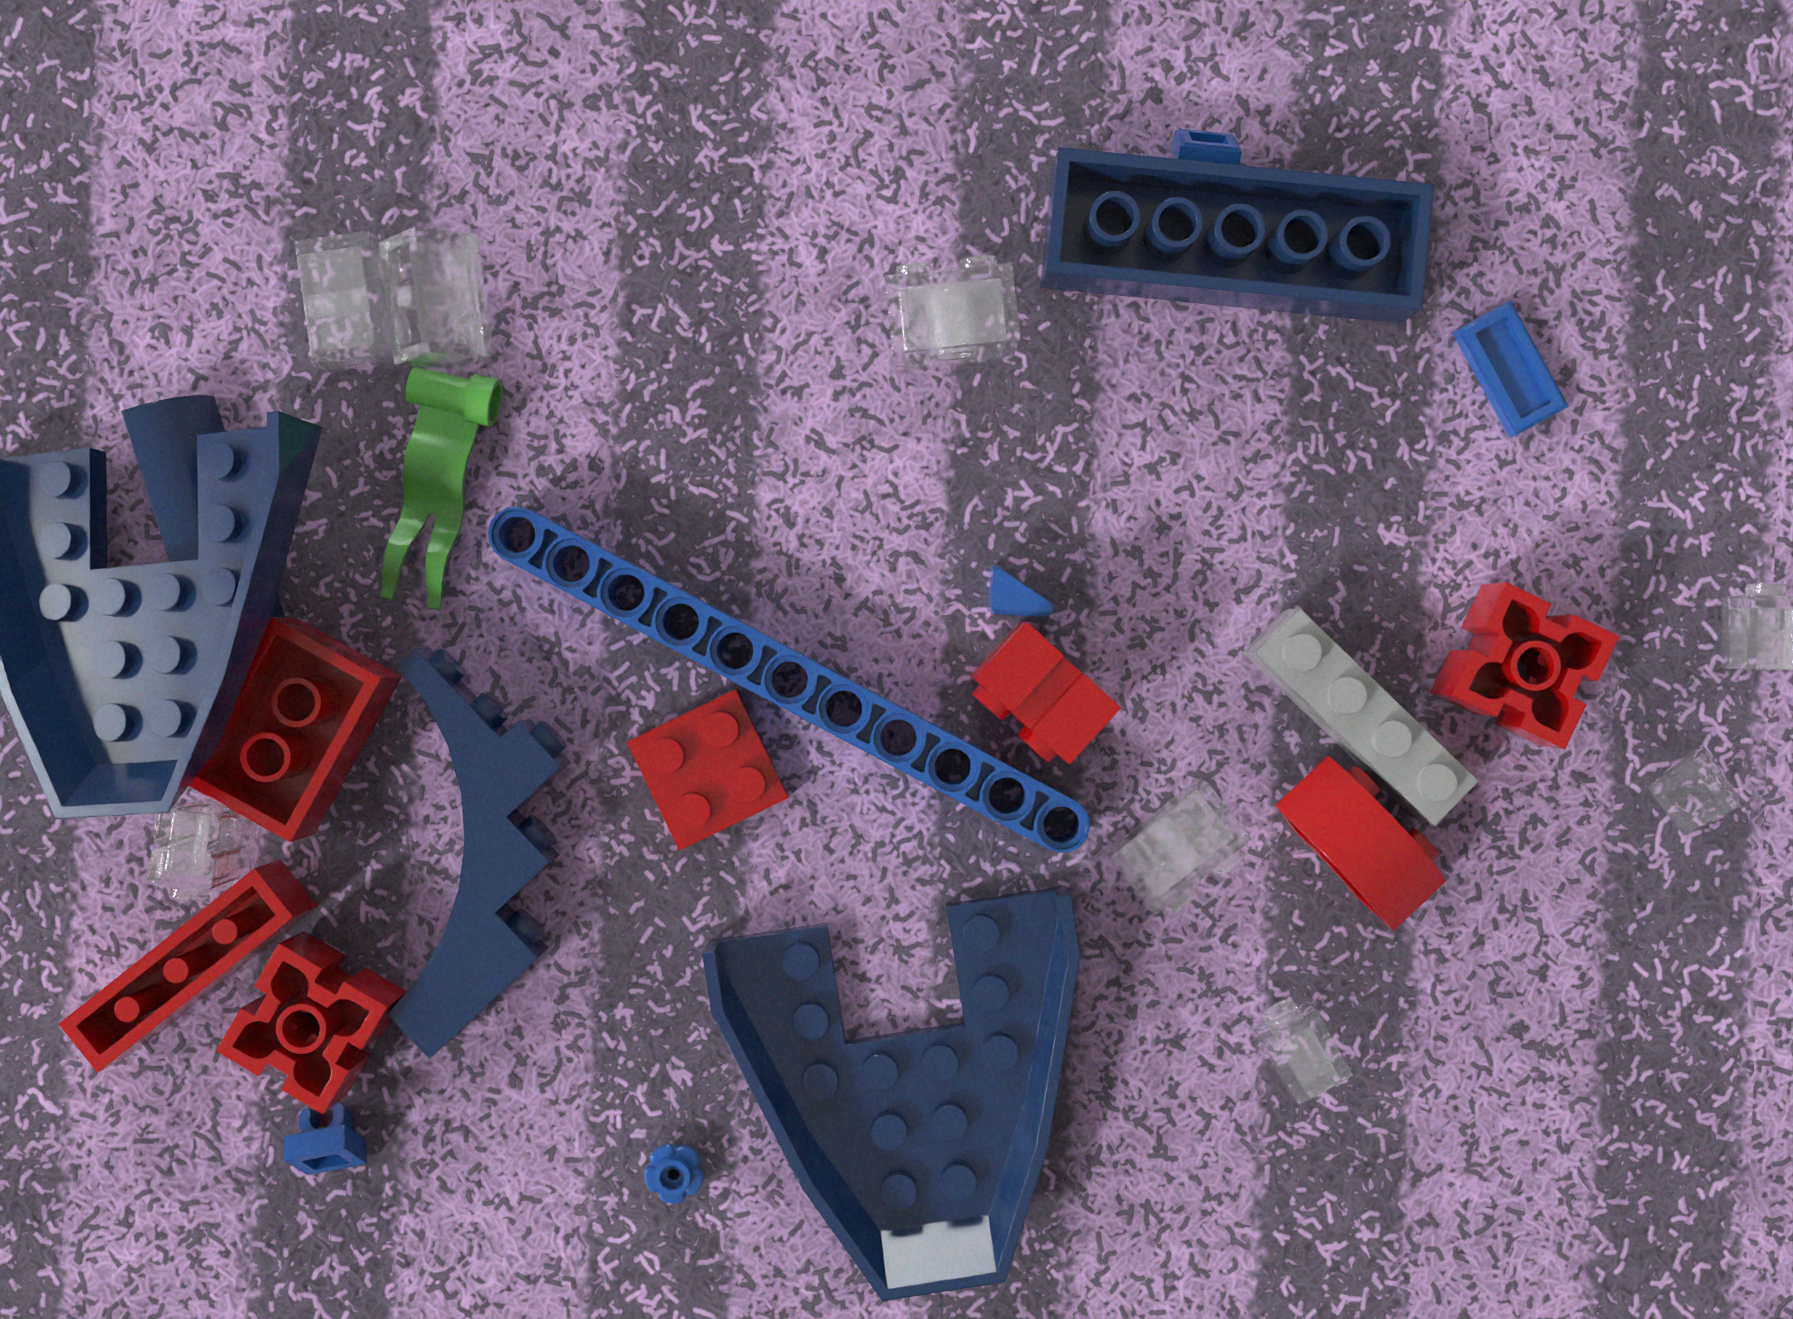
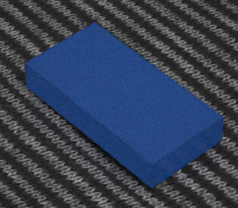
M1511 300L1452 332L1509 438L1524 432L1569 407Z

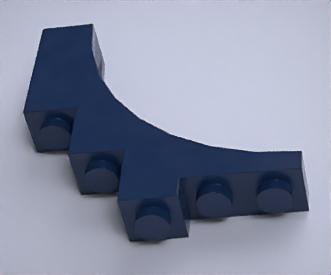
M414 648L397 666L427 703L448 745L461 792L464 849L459 888L443 937L420 977L387 1014L430 1059L549 948L541 940L545 933L536 919L523 909H518L515 912L508 903L560 856L551 846L556 839L550 829L534 815H529L525 819L519 811L571 762L562 753L567 747L566 742L548 723L541 720L535 725L531 719L518 721L507 730L502 724L508 717L502 708L485 693H481L476 697L461 681L466 675L465 670L448 652L441 648L436 653L431 648Z

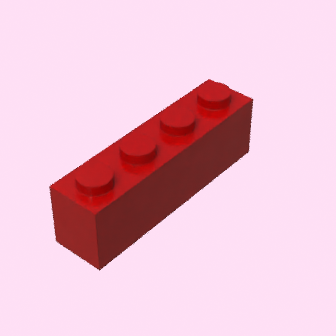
M281 859L256 867L61 1021L59 1026L98 1073L134 1053L318 905Z

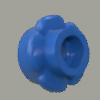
M664 1144L659 1146L650 1155L651 1163L644 1170V1181L647 1188L651 1192H657L660 1200L671 1204L681 1203L687 1195L696 1194L704 1180V1172L700 1169V1157L694 1149L687 1145ZM670 1169H677L680 1176L676 1179L671 1178L668 1174Z

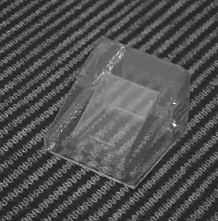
M1704 744L1698 746L1647 786L1648 790L1683 835L1739 807L1738 788Z

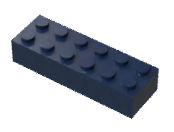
M1058 147L1051 171L1040 288L1402 323L1422 310L1434 184Z

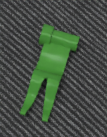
M420 367L412 368L406 385V400L409 403L419 405V410L404 456L402 472L404 485L403 509L400 519L388 540L384 554L381 598L394 599L405 557L412 543L424 528L429 514L434 513V528L426 552L425 577L428 608L441 610L445 568L449 554L460 533L465 510L464 480L466 467L476 440L479 425L492 427L497 420L503 394L501 379L475 374L469 379Z

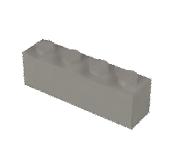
M1300 608L1284 609L1242 652L1414 819L1436 826L1478 782L1463 765Z

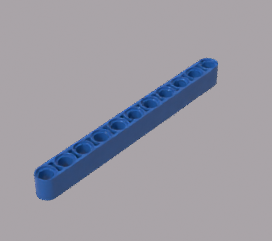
M519 506L507 507L498 512L491 520L488 530L489 543L497 555L513 565L1048 850L1058 853L1071 852L1079 848L1087 839L1090 829L1089 817L1084 807L1064 792L540 513ZM522 520H529L535 529V540L528 550L518 553L513 549L509 535L516 523ZM582 548L589 557L590 567L584 578L572 582L563 572L564 557L571 550ZM635 576L641 581L645 595L642 603L637 608L627 611L617 602L616 589L623 579ZM687 604L696 611L699 625L693 636L683 640L677 638L671 632L669 617L675 608ZM734 633L744 634L753 645L754 653L752 659L742 668L730 666L722 656L723 642ZM790 661L800 664L808 676L807 687L803 693L792 697L781 693L775 684L776 670L783 663ZM838 691H850L859 697L862 703V714L856 722L847 725L839 724L829 715V699ZM901 719L914 727L916 739L909 750L895 753L884 747L881 741V731L890 721ZM955 748L962 750L969 758L967 773L957 781H947L938 776L935 771V762L939 754L947 749ZM1007 777L1016 779L1022 787L1020 801L1010 809H999L993 806L989 800V792L995 781ZM1061 806L1072 809L1075 823L1069 834L1055 838L1045 833L1043 822L1050 810Z

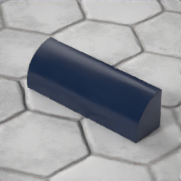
M208 395L181 396L149 402L122 410L121 413L169 562L199 559L197 435L225 432L215 397ZM278 594L271 617H285Z

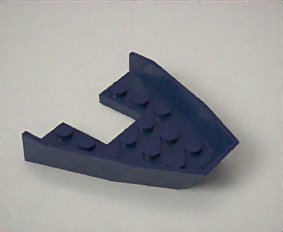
M280 411L267 412V427L197 435L199 559L107 568L106 452L89 447L0 458V693L55 819L168 813L216 751L272 615L323 427Z
M1065 886L946 904L964 1022L846 1040L828 922L711 940L702 952L711 1014L801 1188L882 1301L997 1284L1006 1281L1048 1150L1080 962L1072 899Z

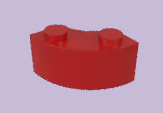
M1328 755L1284 796L1275 807L1292 830L1332 869L1353 895L1394 931L1446 882L1442 873L1432 862L1440 853L1415 828L1407 832L1374 798L1380 792V789L1367 774L1355 765L1348 771H1345Z

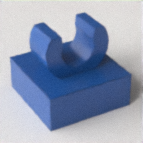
M338 1102L333 1106V1119L331 1123L323 1129H319L320 1121L318 1114L311 1108L302 1109L299 1116V1128L302 1133L284 1136V1161L306 1175H313L367 1164V1147L365 1139L351 1129L353 1124L351 1111L343 1103Z

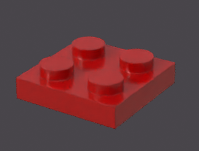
M738 689L730 691L627 741L679 851L789 798V794Z

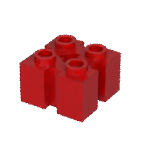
M1508 582L1482 584L1461 626L1462 629L1474 634L1467 650L1449 651L1430 690V694L1472 714L1497 717L1495 725L1534 744L1566 749L1587 705L1573 698L1581 681L1599 680L1620 636L1576 615L1546 616L1552 605L1551 603ZM1519 657L1520 662L1527 666L1524 675H1519L1517 670Z
M1028 622L1018 623L970 675L979 684L972 695L1000 720L1003 721L1009 713L1019 720L1024 727L1017 733V736L1048 763L1057 755L1070 765L1121 709L1116 702L1084 673H1081L1059 650Z
M303 931L277 945L254 984V987L264 992L265 995L240 1008L218 1045L216 1052L257 1076H260L272 1067L288 1075L281 1090L324 1115L348 1094L371 1053L363 1048L384 1033L391 1021L387 1014L407 991L368 968L350 976L338 969L345 957L343 953ZM314 1017L317 1018L320 1029H316L310 1023Z

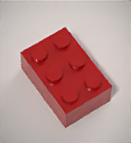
M271 617L219 745L189 787L289 842L314 835L402 676L298 618Z

